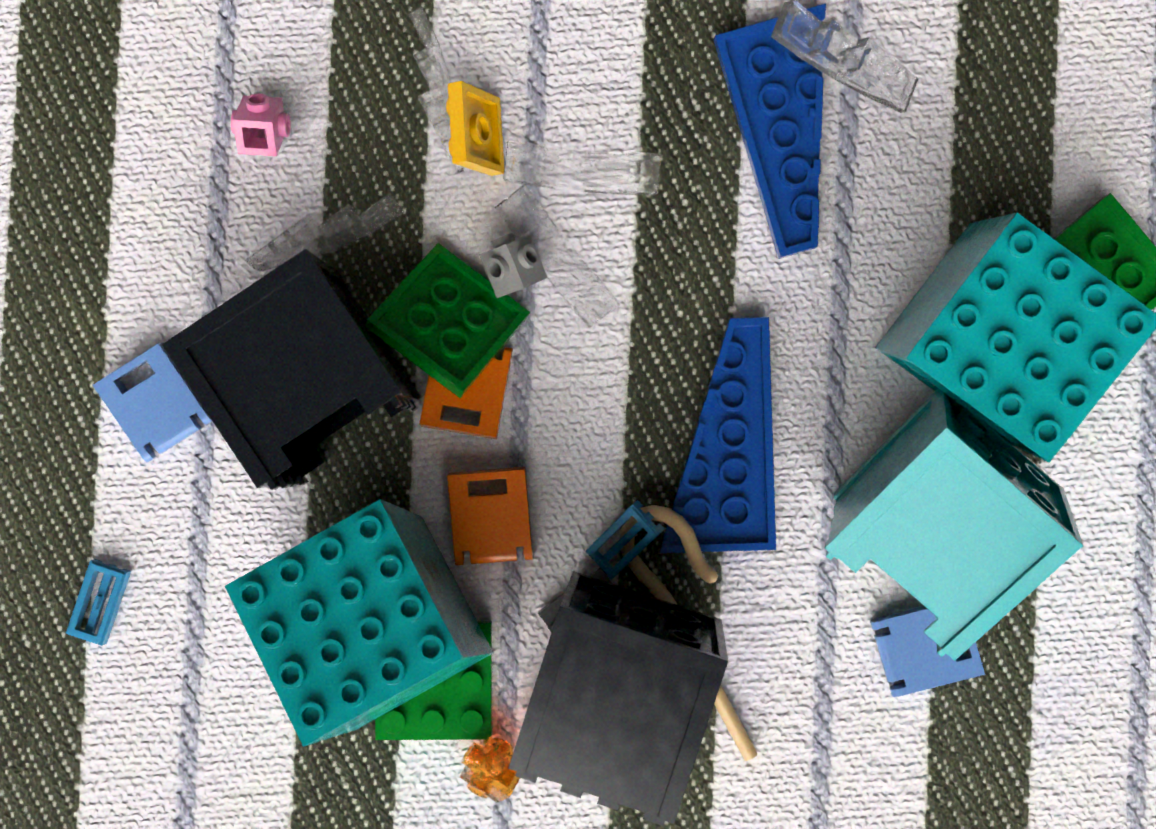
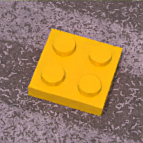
M463 81L448 83L446 109L450 117L451 137L448 145L452 156V163L490 176L505 174L500 98Z

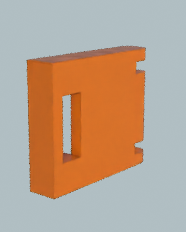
M504 348L502 360L496 359L495 356L461 398L428 375L419 425L431 429L497 440L513 348ZM444 406L481 412L479 426L444 421Z
M526 467L448 473L447 481L455 565H464V551L470 552L471 564L517 561V547H524L523 555L525 560H533ZM506 479L507 493L469 496L470 481Z

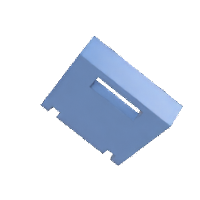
M163 343L156 344L92 385L146 462L156 457L148 443H151L155 450L162 454L200 430V425L192 416L195 413L205 425L212 422L162 346ZM148 362L155 374L128 390L120 379Z
M925 606L870 620L873 630L889 628V632L874 635L887 681L904 680L903 683L890 686L892 697H899L985 675L976 642L967 649L968 653H963L955 661L947 654L941 657L937 653V644L924 633V630L936 620L935 615Z

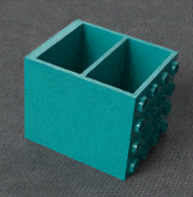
M1013 213L970 223L875 348L933 391L940 389L999 432L1012 445L1050 463L1155 331L1156 313L1019 213Z
M381 499L225 585L303 747L357 730L494 653L423 517Z

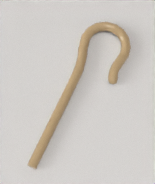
M657 505L640 508L645 514L650 512L654 517L651 521L663 522L673 528L680 537L688 561L696 574L707 583L716 582L718 578L717 572L705 560L695 532L683 516L670 508ZM633 516L622 526L620 539L638 522ZM635 536L621 549L623 557L635 546ZM638 555L627 565L655 598L677 604L660 579L649 570ZM720 685L714 705L745 761L751 760L758 753L724 689Z

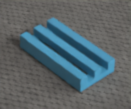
M638 500L586 550L587 554L611 580L664 530L660 523L656 526L651 521L654 517L650 512L645 514L640 509L643 505ZM633 516L638 522L602 556L598 550ZM644 528L648 534L612 567L609 561Z
M97 559L90 560L66 634L101 646L107 644L131 571L119 569L112 564H104ZM98 573H104L86 628L82 630L80 627ZM113 577H116L98 633L94 634Z

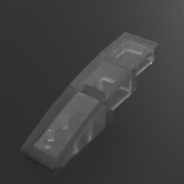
M798 1L784 2L771 35L774 40L819 71L863 96L900 113L907 111L919 79L870 37L858 40L833 18L821 21Z
M420 7L409 13V16L425 49L416 53L413 57L430 91L418 96V99L452 162L448 145L451 137L450 117L446 109L448 83H452L440 44L423 7ZM453 164L457 173L464 171L463 166Z
M389 193L360 215L350 204L320 225L313 217L307 214L245 261L250 267L260 272L279 267L304 249L319 257L372 234L403 214L404 211L391 193Z

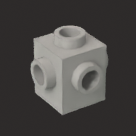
M513 233L491 241L494 249L479 254L496 298L524 289L548 278L540 260L539 252L530 234L515 240Z

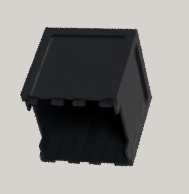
M304 249L162 344L257 488L268 485L271 490H276L279 487L287 488L298 484L305 485L309 482L305 476L324 463L315 449V445L365 412L369 415L381 406H384L392 418L404 409L417 410L419 407L416 401L422 398L385 341L365 327L369 317L339 272L307 249Z
M573 571L553 626L508 769L517 771L516 777L536 783L537 777L561 784V792L581 798L583 792L599 797L597 804L618 810L621 804L644 812L643 819L660 825H664L665 821L674 824L728 664L722 619Z

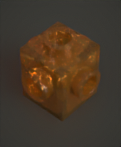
M492 737L478 744L472 743L461 760L465 767L459 777L468 783L467 788L472 793L481 798L489 797L496 803L509 798L520 779L515 776L517 771L508 769L514 748L505 740L500 738L493 739Z

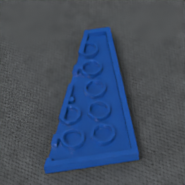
M826 3L715 35L713 40L778 259L818 247V186L821 168L819 156L820 139L822 137L824 79L822 78V66L825 48V38L823 36Z
M769 317L730 318L728 320L672 506V510L683 516L694 530L702 552L776 550ZM667 525L659 553H685L680 537L673 528Z

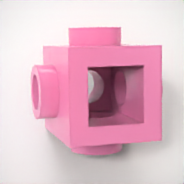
M260 93L249 96L243 95L237 110H233L231 114V130L235 134L238 154L278 155L284 137H289L291 130L289 113H284L282 98L268 97Z

